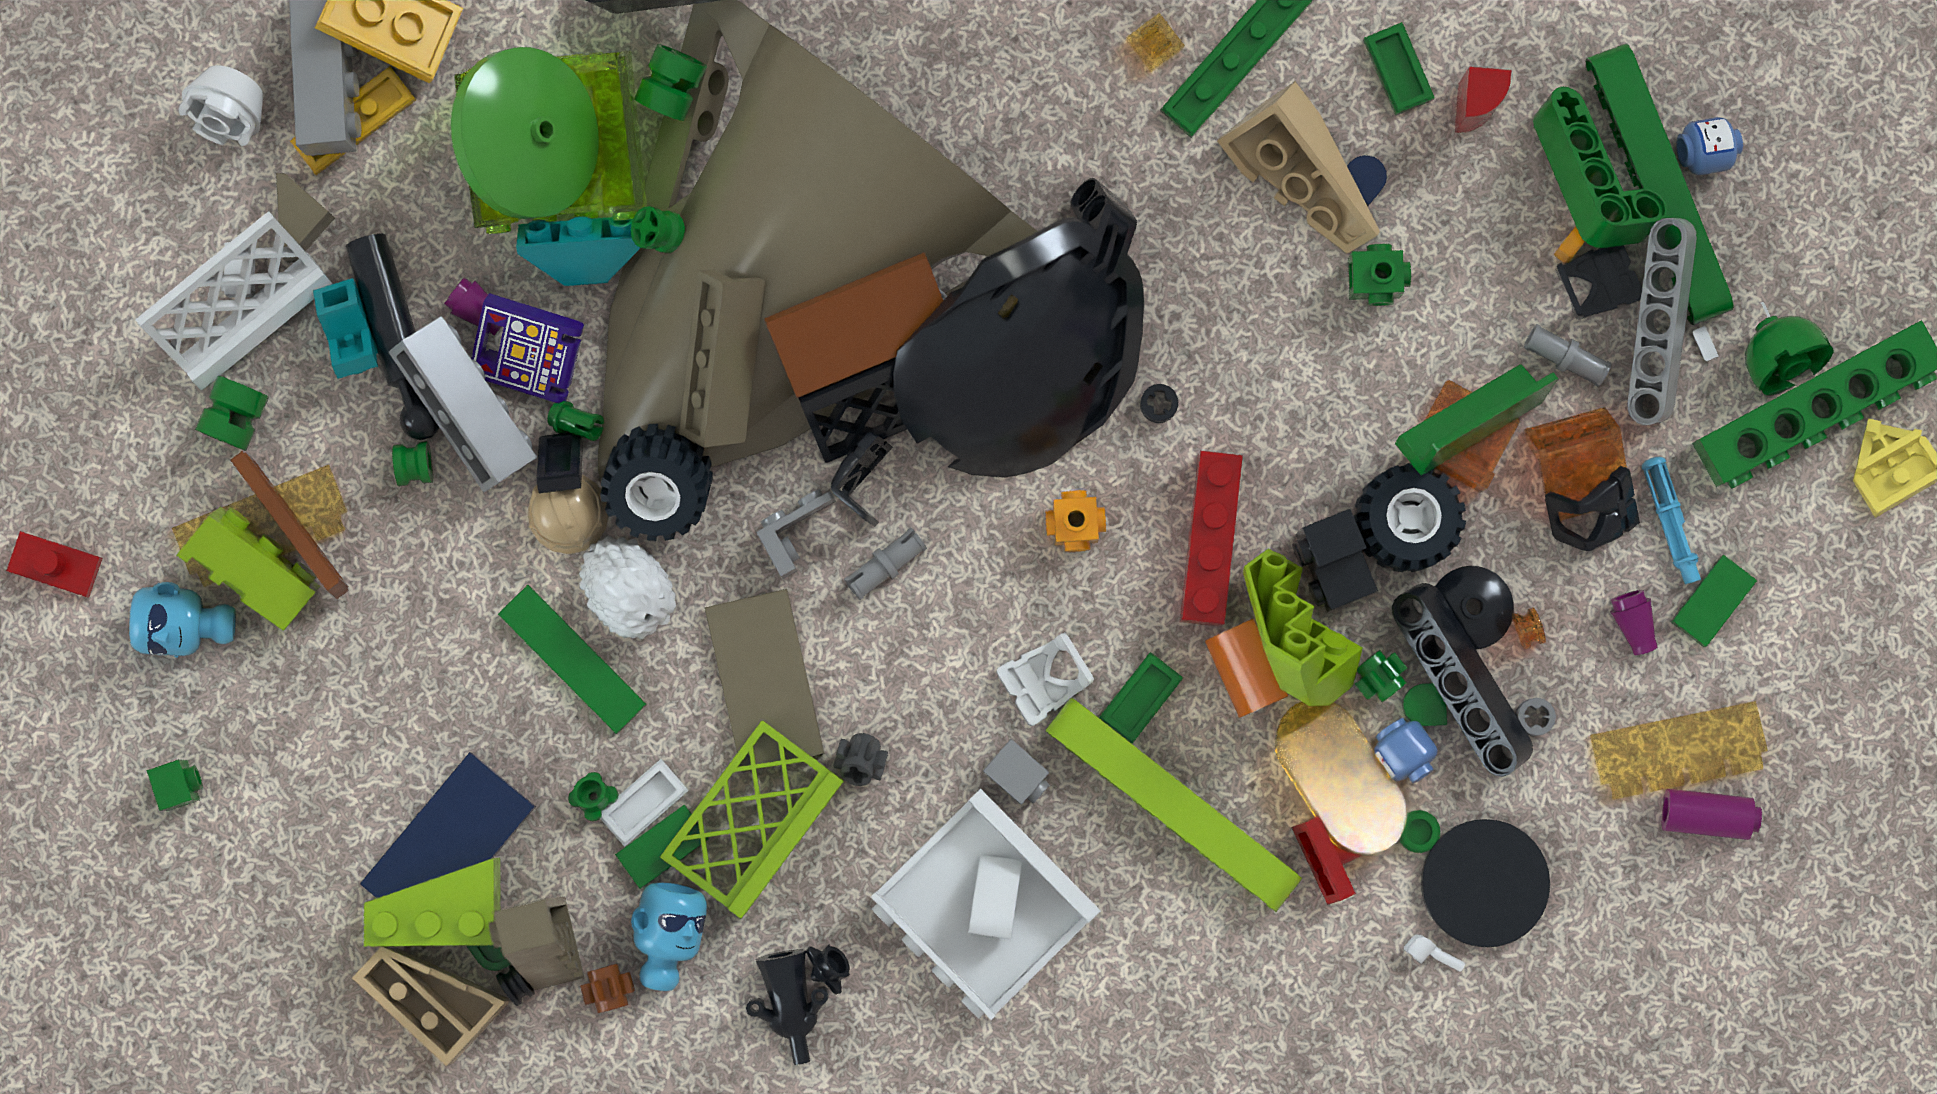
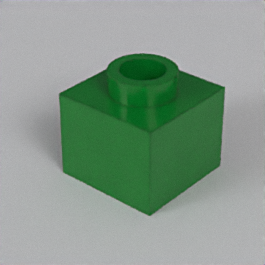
M178 759L146 770L159 811H170L200 801L198 791L203 789L202 779L195 765L189 767L187 760Z

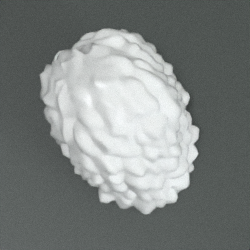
M606 536L603 540L591 544L590 551L585 552L583 555L584 564L581 565L582 570L579 573L582 578L580 589L585 590V595L589 598L587 607L593 613H596L598 619L603 621V625L608 626L610 632H616L624 638L637 637L643 639L647 635H652L658 625L668 624L670 614L673 613L676 607L675 592L672 591L673 586L672 582L668 579L669 575L661 568L660 563L655 561L653 555L646 552L643 547L638 546L636 539L627 541L624 537H620L616 540L611 536Z

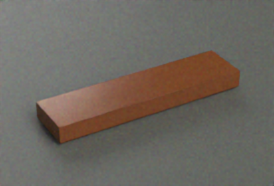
M243 451L233 457L230 461L325 589L336 599L348 592L349 586L256 461Z

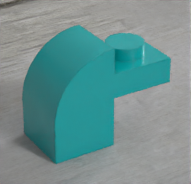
M354 278L313 290L317 317L328 340L331 364L337 379L361 374L368 369L378 367L377 348Z

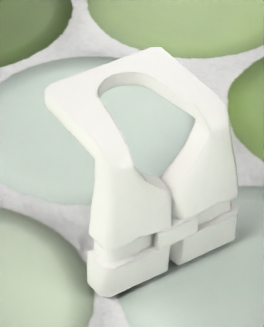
M1062 633L1051 642L1021 655L1020 659L1015 662L1011 660L1003 664L996 671L1009 695L1017 696L1015 705L1029 726L1039 723L1047 717L1049 711H1056L1075 694L1094 681L1093 675L1066 633ZM1058 651H1067L1071 655L1079 670L1077 679L1061 680L1050 676L1051 665Z

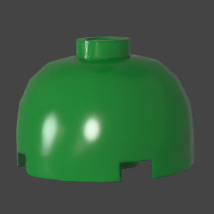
M1771 316L1756 326V333L1750 339L1745 351V364L1758 390L1762 391L1766 396H1771L1796 386L1786 380L1793 379L1808 369L1811 370L1813 375L1817 374L1830 361L1834 350L1824 332L1814 322L1800 316H1785L1781 318Z

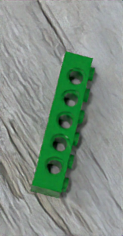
M1921 320L1696 440L1692 444L1715 486L1718 487L1727 482L1729 487L1733 489L1753 478L1750 469L1762 463H1765L1767 469H1770L1791 458L1787 450L1801 443L1804 449H1807L1828 438L1824 430L1836 423L1843 430L1862 420L1864 416L1861 410L1875 403L1877 409L1880 410L1901 399L1898 390L1912 384L1914 389L1917 390L1936 380L1937 346ZM1888 358L1895 359L1900 363L1902 367L1900 379L1893 378L1887 373L1886 361ZM1851 378H1857L1865 385L1866 392L1863 399L1854 397L1849 391V381ZM1815 397L1823 399L1828 404L1829 413L1826 418H1820L1814 414L1812 401ZM1777 417H1783L1791 423L1792 434L1789 438H1783L1777 434L1774 426ZM1740 437H1747L1753 441L1755 454L1752 458H1746L1740 454L1737 447Z

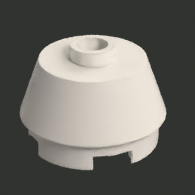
M214 65L205 70L183 89V100L179 106L180 116L188 115L196 123L192 130L202 137L220 145H225L227 139L238 140L241 146H245L250 141L252 135L259 132L263 92L255 81L242 72L230 67Z

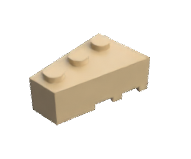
M381 946L352 977L356 983L445 1066L453 1064L511 1001L503 995L394 946Z

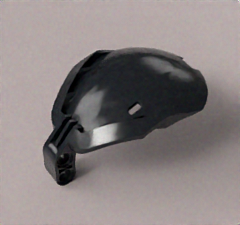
M1089 178L1074 192L1070 205L1076 217L1063 218L1031 236L982 259L965 285L950 292L938 308L897 350L893 372L894 396L901 420L917 444L932 437L942 447L957 456L958 458L948 466L949 468L970 475L1007 478L1047 467L1055 463L1077 443L1103 426L1133 385L1139 362L1144 317L1142 278L1134 261L1127 254L1136 230L1137 220L1126 203L1097 179ZM1012 294L1018 299V302L1009 316L1003 318L998 312Z

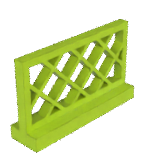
M762 720L660 858L742 919L840 788L844 780ZM764 732L778 742L781 761L756 764L754 745ZM784 747L798 758L786 760ZM749 753L751 765L739 767ZM805 762L818 772L808 787L790 790L786 764ZM782 765L785 790L760 794L757 769ZM752 770L755 795L730 798L728 780L733 773ZM724 787L725 799L713 801ZM804 792L795 805L792 806L791 794ZM786 795L788 807L786 817L783 821L765 824L761 799ZM756 799L760 825L735 828L731 803ZM726 804L730 829L705 833L704 812L709 806ZM698 822L700 833L688 835ZM777 827L767 841L765 828ZM760 829L763 848L757 856L739 858L736 833ZM730 834L734 859L709 862L706 837ZM701 838L703 864L687 866L673 856L683 841ZM752 861L742 875L740 863ZM735 864L737 883L728 895H725L713 886L710 867ZM705 868L706 880L693 870Z

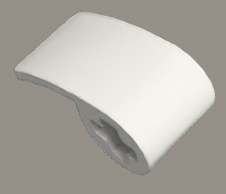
M987 855L980 856L969 934L1011 940L1022 861Z

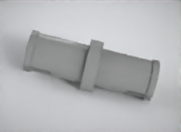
M1538 324L1533 327L1524 344V349H1529L1555 363L1556 369L1562 372L1569 370L1594 383L1597 387L1603 383L1611 368V362H1606L1579 347V342L1574 339H1570L1568 342L1541 328Z
M909 528L906 533L884 550L878 548L872 553L873 558L849 577L844 578V581L851 591L856 594L857 598L861 600L864 598L863 596L888 577L894 579L899 575L897 570L919 553L925 551L927 547L918 534H915V531Z

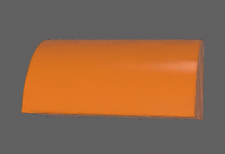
M1254 619L1248 620L1205 641L1239 718L1288 697L1287 692L1279 688L1265 654L1260 633Z

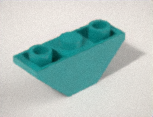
M622 213L606 218L590 219L588 217H575L567 221L547 222L545 220H534L527 224H518L517 254L564 286L608 283L640 249V247L635 245L631 236V224L635 215Z

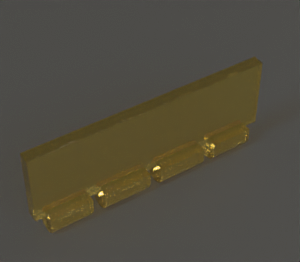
M329 464L274 486L305 529L312 527L318 541L346 530L340 515L348 512ZM256 494L222 507L226 511L231 507L246 517L250 522L247 528L261 538L265 534L276 541L284 550L281 553L282 556L296 550ZM214 511L172 528L180 550ZM191 557L187 563L185 562L189 574L197 573L204 587L214 584L208 578L211 572Z
M1756 701L1590 735L1600 785L1609 784L1613 800L1643 794L1640 777L1644 776L1647 777L1650 792L1684 786L1683 768H1688L1692 784L1726 777L1723 760L1729 759L1733 775L1762 770L1761 752L1768 751Z

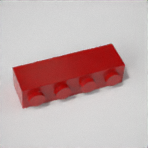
M1200 451L1198 454L1180 622L1217 627H1222L1225 624L1243 455Z

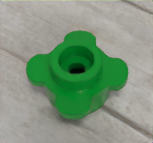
M591 772L575 784L574 789L569 793L568 801L571 806L579 807L583 810L585 818L593 822L602 817V811L609 804L617 801L619 794L615 787L607 786L602 781V776L599 773ZM591 794H597L596 799L590 800Z

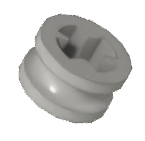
M1527 699L1516 710V716L1530 736L1544 735L1555 724V710L1551 703L1545 699ZM1529 706L1534 710L1540 707L1545 710L1546 716H1542V719H1546V723L1543 727L1537 724L1531 727L1527 725L1525 718H1529V715H1525V711Z

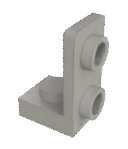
M820 489L813 491L798 500L800 508L785 515L784 511L780 510L761 521L763 528L756 533L782 579L797 572L793 562L800 559L788 536L780 540L777 534L836 502L831 491L823 495Z

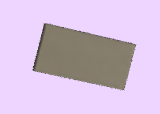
M778 590L705 607L737 753L763 720L811 757L825 754L788 590ZM764 732L754 745L756 764L781 761L778 742ZM784 747L786 760L798 758ZM749 753L740 764V767L751 765ZM752 770L741 771V773L748 772V771H752Z

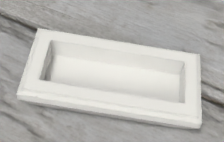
M660 759L618 796L615 803L609 804L602 811L600 819L625 847L689 790L665 762Z

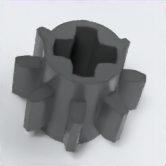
M858 733L851 737L850 742L845 739L840 740L833 767L841 769V777L847 783L855 786H864L869 784L872 778L881 780L888 751L881 750V744L874 736Z

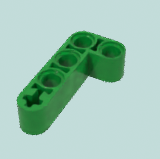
M1569 87L1556 88L1534 115L1533 124L1580 236L1587 244L1595 248L1643 242L1650 234L1653 225L1666 216L1667 207L1665 201L1659 194L1650 189L1623 191L1584 99L1577 91Z

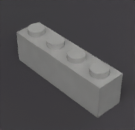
M289 0L296 146L306 156L356 152V138L361 137V121L358 112H354L353 97L359 96L358 76L356 72H352V57L357 56L358 49L314 28L326 0Z
M442 316L408 336L389 351V354L483 492H486L537 458L532 450L533 446L529 437L522 430H518L509 416L506 403L500 396L493 393L485 381L483 369L475 360L470 359L461 345V338L453 326L447 324Z

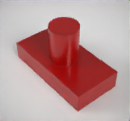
M20 531L6 571L89 598L103 558Z
M1320 816L1291 827L1327 905L1342 901L1356 894L1343 865L1364 855V846L1358 835L1352 832L1331 842Z

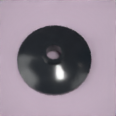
M1463 566L1448 572L1436 584L1435 587L1443 595L1476 650L1493 645L1508 631L1514 615L1513 597L1504 580L1493 571L1480 566ZM1476 599L1480 602L1481 611L1477 615H1472L1467 611L1466 604L1468 600Z

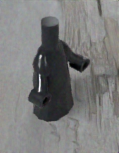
M804 949L777 952L755 959L760 969L772 1010L765 1007V1003L761 998L750 999L746 1006V1011L750 1016L766 1021L773 1032L789 1039L794 1065L810 1062L806 1035L813 1030L817 1023V1013L830 995L829 990L825 986L817 987L811 994V1002L808 1003L805 972L806 950ZM821 992L824 995V997L819 998L817 996V993ZM752 1004H757L759 1009H753Z

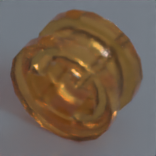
M1534 607L1527 609L1525 615H1520L1519 612L1512 614L1513 623L1524 650L1531 648L1532 642L1546 643L1545 632Z

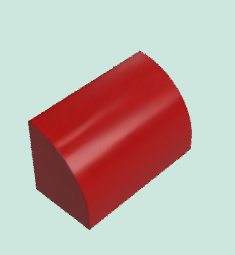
M1469 67L1458 83L1455 133L1475 130L1491 118L1509 90L1512 70Z

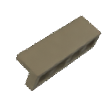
M713 269L698 270L679 434L703 448L743 443L746 440L765 281L758 277L731 279Z

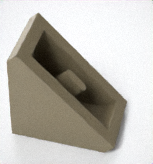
M276 173L278 222L306 251L335 217L285 173ZM282 257L287 263L296 262L299 259L298 257Z

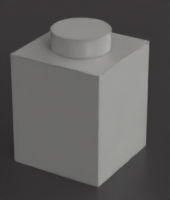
M1012 739L1007 742L983 770L987 776L1021 805L1026 799L1034 804L1050 785L1044 780L1049 771Z

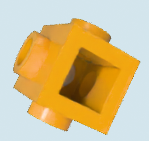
M1085 490L1061 492V499L1053 500V510H1045L1047 536L1055 535V546L1064 545L1065 552L1089 551L1091 543H1098V533L1106 532L1105 507H1097L1096 497H1087ZM1072 512H1080L1084 516L1083 525L1080 527L1071 526L1068 522V516Z

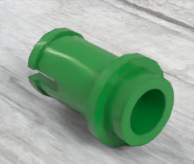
M569 401L554 403L547 417L548 425L553 427V430L559 434L569 432L587 438L590 441H596L603 431V427L594 425V423L604 424L603 416L574 408L573 404Z

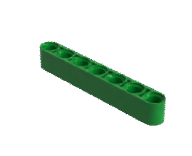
M1625 43L1586 58L1587 72L1592 70L1597 83L1593 86L1602 109L1608 110L1612 120L1609 126L1618 148L1623 147L1628 161L1624 163L1633 186H1638L1639 189H1650L1663 198L1667 207V213L1664 218L1688 220L1696 230L1697 240L1688 301V311L1690 313V316L1687 317L1688 322L1691 325H1696L1732 311L1734 306L1729 287L1632 49ZM1675 225L1670 226L1664 235L1666 244L1672 249L1676 248L1682 239L1681 232ZM1673 271L1675 277L1671 278V280L1673 282V285L1675 286L1676 275Z

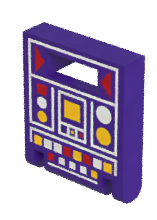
M489 293L483 301L471 359L481 366L485 374V381L555 403H561L562 401H567L569 393L567 388L572 383L581 339L574 337L582 335L584 324L568 317ZM491 324L504 327L499 351L492 349L486 351Z

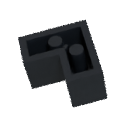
M1351 509L1302 527L1295 534L1297 540L1292 544L1299 565L1301 567L1308 565L1314 581L1309 582L1308 586L1317 607L1324 604L1326 611L1329 612L1378 591L1362 553L1366 549V545Z

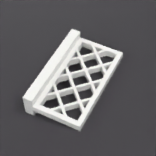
M268 211L135 320L202 391L216 380L218 375H222L314 300L313 290L332 285V282L314 259L304 251ZM272 228L276 232L273 247L256 248L257 239ZM282 257L299 258L284 272H278ZM271 258L268 273L251 274L253 259ZM243 259L240 274L223 275L225 265L232 260ZM248 284H265V287L252 298L245 299ZM238 285L235 300H218L220 286ZM210 286L207 301L189 302L191 293L198 287ZM215 311H232V314L220 324L212 326ZM205 312L202 326L184 327L187 313ZM165 314H176L174 328L156 329L153 326ZM200 337L199 341L183 354L179 352L182 338Z

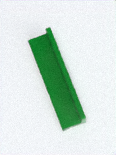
M1519 364L1402 433L1394 444L1422 476L1542 404L1559 378L1552 372L1536 382L1524 366Z

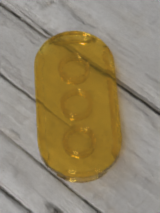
M1301 701L1292 706L1283 715L1278 724L1275 737V752L1279 762L1315 817H1320L1331 842L1339 849L1348 853L1360 854L1359 856H1373L1386 851L1400 838L1404 831L1407 820V808L1401 791L1375 755L1368 740L1352 716L1337 703L1333 702L1329 706H1309Z

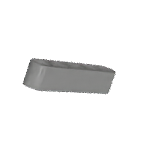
M1663 218L1653 225L1649 234L1627 402L1630 417L1641 425H1653L1667 420L1672 415L1675 407L1697 240L1694 226L1688 220L1682 218ZM1672 225L1679 228L1682 236L1680 244L1674 249L1666 244L1664 237L1666 230ZM1665 268H1670L1676 275L1675 286L1669 291L1664 290L1659 283L1660 273ZM1659 310H1664L1670 317L1671 324L1665 333L1659 332L1654 326L1653 319ZM1654 352L1662 355L1665 360V367L1660 375L1654 374L1648 367L1649 357ZM1648 394L1654 395L1659 402V411L1654 417L1647 415L1643 409V400Z

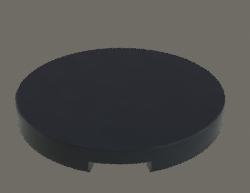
M1479 819L1456 825L1439 838L1424 861L1421 874V891L1429 915L1446 934L1459 942L1471 946L1498 947L1518 940L1527 934L1539 921L1549 899L1550 875L1541 850L1525 832L1502 821Z

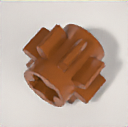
M618 963L587 972L589 983L580 985L585 1005L595 1003L597 1013L629 1005L626 994L635 991L630 972L620 974Z

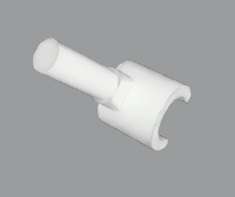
M1419 934L1414 935L1404 946V950L1411 954L1420 964L1431 955L1436 960L1459 972L1465 966V962L1442 951L1430 939Z

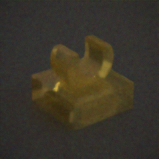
M1160 13L1126 37L1128 44L1150 72H1153L1185 46Z

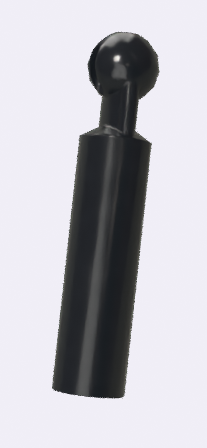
M372 234L355 239L346 244L345 247L388 386L399 388L403 399L404 407L399 416L400 426L404 433L413 439L425 440L431 438L438 432L439 426L389 354L392 348L416 331L386 234Z

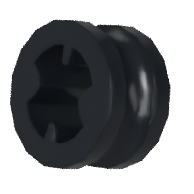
M1154 384L1143 393L1140 408L1143 415L1149 421L1164 423L1175 415L1178 408V397L1170 386ZM1156 392L1164 393V399L1171 402V409L1168 411L1164 408L1163 415L1154 414V407L1147 405L1149 396L1154 399Z
M512 964L509 966L508 973L503 974L500 972L496 975L501 988L516 1006L522 1003L521 999L523 996L531 997L535 994L532 986Z

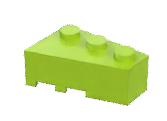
M220 506L206 518L176 556L186 563L191 557L211 572L208 575L210 580L219 586L222 582L241 596V602L284 631L321 587L314 582L317 578L316 575L303 563L297 561L293 565L281 555L284 551L283 548L272 538L265 534L260 538L247 527L250 522L237 510L230 507L226 511Z
M493 858L365 902L364 947L493 945L489 922L495 921L493 912L501 910L500 858Z

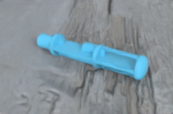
M1663 457L1650 458L1642 464L1641 468L1644 470L1656 507V513L1659 516L1674 561L1673 565L1680 569L1685 585L1701 580L1696 566L1698 555L1690 551L1682 527L1685 520L1680 508L1681 504L1678 502L1666 466V459ZM1648 470H1650V473H1651V476H1652V479H1653V482H1654V485H1655V488H1656V491H1657V494H1658V497H1659V500H1660V503H1661V504L1658 503V500H1657V497H1656V494H1655V491H1654V488H1653V485H1652V482H1651V479H1650Z

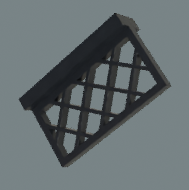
M896 357L798 397L825 464L847 455L849 451L853 452L858 446L856 443L868 431H873L882 439H886L907 430L901 420L897 403L893 407L879 404L887 390L894 392L893 372ZM876 387L868 401L854 397V395ZM836 403L829 417L813 413ZM847 407L862 410L855 423L840 420ZM873 413L887 416L884 423L874 428L865 426ZM834 429L848 432L843 441L827 447L826 441Z

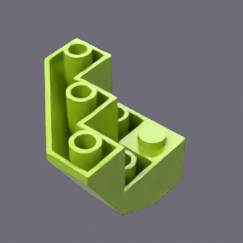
M1268 548L1246 564L1243 569L1245 583L1265 654L1280 689L1309 706H1329L1353 687L1363 647L1312 618L1314 606L1296 595L1303 568L1288 560L1282 554Z

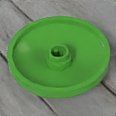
M516 47L497 51L478 61L465 75L458 88L451 114L453 149L465 180L483 202L504 215L519 219H533L557 214L571 206L582 195L592 178L597 163L599 130L595 110L586 88L573 70L563 61L548 52L532 47Z

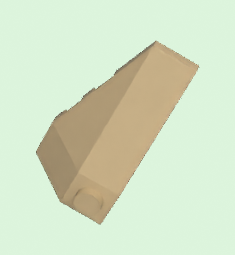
M1296 81L1264 101L1217 140L1244 176L1253 183L1259 175L1279 189L1274 199L1284 206L1290 200L1308 211L1307 223L1345 253H1350L1380 233L1321 114Z

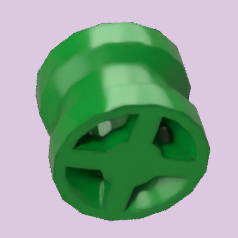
M645 206L638 210L631 224L632 240L636 246L643 249H655L665 254L672 253L680 246L684 238V221L680 214L673 211H661L656 207Z
M428 441L418 442L415 447L408 448L403 444L393 445V469L396 483L399 487L408 486L411 481L420 480L424 484L433 483L432 455Z

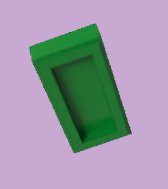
M1403 22L1364 37V44L1395 116L1435 99Z
M1721 555L1670 622L1705 648L1758 580L1728 557Z
M1150 652L1100 715L1099 719L1133 744L1182 681L1183 677Z
M685 804L615 854L639 889L672 867L661 859L660 856L692 815ZM698 822L688 835L700 833ZM701 838L683 841L673 856L682 860L701 846Z

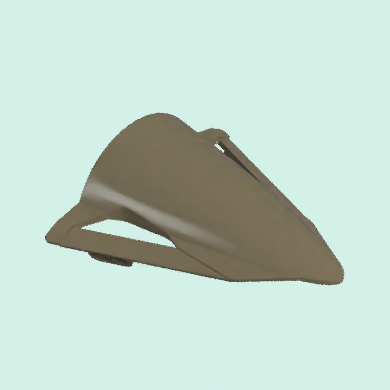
M720 0L693 4L681 52L707 65L699 87L691 89L689 92L693 101L685 120L680 121L663 115L638 208L640 210L645 206H652L661 211L669 210L680 214L685 226L684 238L680 246L672 253L665 254L655 249L640 248L622 267L609 315L603 404L604 424H602L603 431L598 448V473L600 481H602L613 446L617 445L618 439L624 434L630 436L633 428L640 426L643 431H646L648 424L658 423L659 429L665 430L668 424L675 426L674 433L679 434L698 270L713 269L731 279L758 277L765 281L746 440L743 443L705 447L703 456H709L712 462L711 467H715L786 445L789 441L811 429L764 318L923 252L932 270L943 261L965 252L990 256L1038 231L877 102L739 0ZM723 36L743 79L739 100L727 127L693 190L676 203L692 140L700 142L710 140L718 126L729 83L726 67L714 62L720 38ZM967 280L945 292V294L948 296L950 292L963 287ZM1011 294L998 314L1003 318L1009 316L1018 299ZM876 387L854 395V397L864 399L871 395ZM836 403L813 413L829 417Z

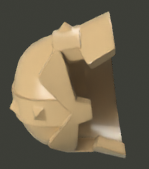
M582 475V487L580 489L539 494L538 486L536 485L532 491L527 513L529 528L539 543L553 552L572 554L585 551L591 544L599 541L607 528L609 518L605 511L607 502L601 501V489L598 484Z

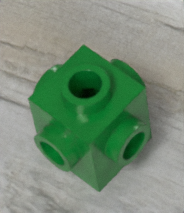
M1372 244L1367 246V251H1352L1348 257L1349 300L1368 299V305L1388 306L1394 304V299H1400L1404 293V287L1411 286L1410 262H1403V250H1392L1391 244ZM1375 271L1383 272L1386 279L1379 278Z

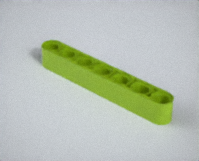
M1070 698L1046 728L1045 732L1051 737L1060 741L1070 752L1084 763L1093 767L1102 777L1130 796L1135 803L1153 817L1158 818L1167 828L1186 843L1188 842L1200 851V854L1219 869L1228 873L1237 883L1251 894L1256 895L1273 911L1277 912L1302 880L1296 872L1075 699Z

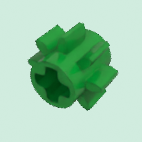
M1378 650L1358 666L1357 672L1362 678L1355 683V686L1366 699L1376 695L1381 702H1384L1407 683L1400 675L1407 669V666L1395 652L1386 658L1382 651Z

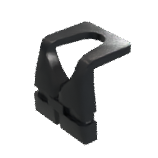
M1624 245L1599 248L1595 251L1591 249L1564 265L1561 262L1556 266V273L1567 291L1572 311L1577 320L1617 309L1618 305L1624 303L1627 306L1641 300L1642 287L1636 272L1628 269L1631 261ZM1568 277H1578L1592 283L1590 293L1581 306Z
M868 431L856 443L858 446L853 453L849 451L832 479L831 489L855 513L875 527L879 521L853 500L850 494L887 455L893 446L873 431Z
M1623 466L1618 467L1610 474L1606 481L1603 480L1580 501L1551 491L1545 495V502L1552 536L1557 541L1583 551H1592L1622 537L1624 531L1629 532L1637 526L1640 520L1636 499L1632 498L1635 494L1630 469ZM1595 511L1599 514L1596 525L1587 539L1567 529L1559 518V512L1578 515Z

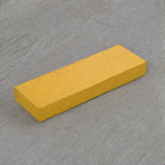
M391 66L359 88V96L353 97L354 112H358L361 121V137L356 138V145L416 101ZM294 137L290 140L315 175L345 154L306 156L296 146V138Z

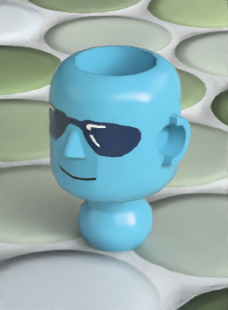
M161 582L154 585V587L142 588L134 594L129 619L130 643L136 651L143 654L172 655L177 658L195 653L199 649L201 638L212 639L219 644H228L234 641L236 610L227 604H220L214 608H203L202 598L198 593L190 589L179 588L177 584L172 582Z
M653 883L642 891L639 906L632 914L631 924L634 930L635 946L642 953L648 955L647 962L642 965L639 973L640 982L643 986L659 991L674 990L679 983L678 961L690 960L698 954L707 913L706 899L698 890L673 883Z

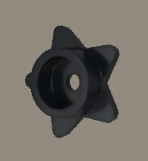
M830 944L823 951L810 946L806 950V954L813 965L811 979L815 982H824L835 995L842 993L841 979L850 976L849 962L844 953L838 948L830 946Z

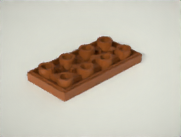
M923 252L766 317L764 320L798 398L895 358L897 350L943 302V298L927 257Z

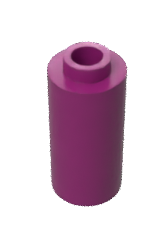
M1666 789L1661 820L1663 831L1750 840L1753 832L1760 831L1762 809L1761 807H1755L1754 798L1677 789Z

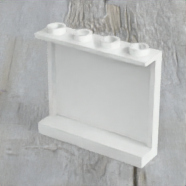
M981 788L871 896L877 903L872 908V911L888 927L896 922L906 933L901 940L918 957L925 952L937 964L931 971L948 988L955 983L966 994L961 1000L963 1004L978 1019L985 1013L991 1020L1019 990L1101 911ZM981 855L1022 861L1011 940L969 934L971 910Z

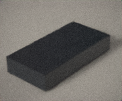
M562 433L539 437L537 463L539 494L580 489L582 487L583 443L581 436L572 433Z

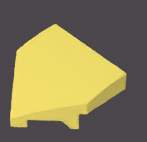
M1868 418L1853 482L1876 518L1937 483V452L1928 439L1921 436L1922 430L1914 429L1910 431L1881 424L1882 421Z

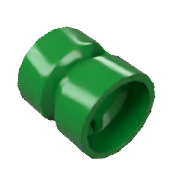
M657 44L648 64L652 74L651 76L643 77L634 100L660 114L684 121L693 101L689 92L691 89L699 87L707 65L678 50Z
M218 375L209 395L213 402L212 407L203 409L195 430L238 449L247 451L255 432L251 424L252 420L261 418L269 396ZM230 411L234 412V416L231 418L230 423H228L230 420Z

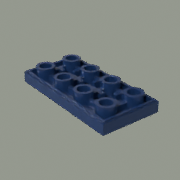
M469 752L361 881L360 885L374 897L380 898L493 859L536 806L472 752Z

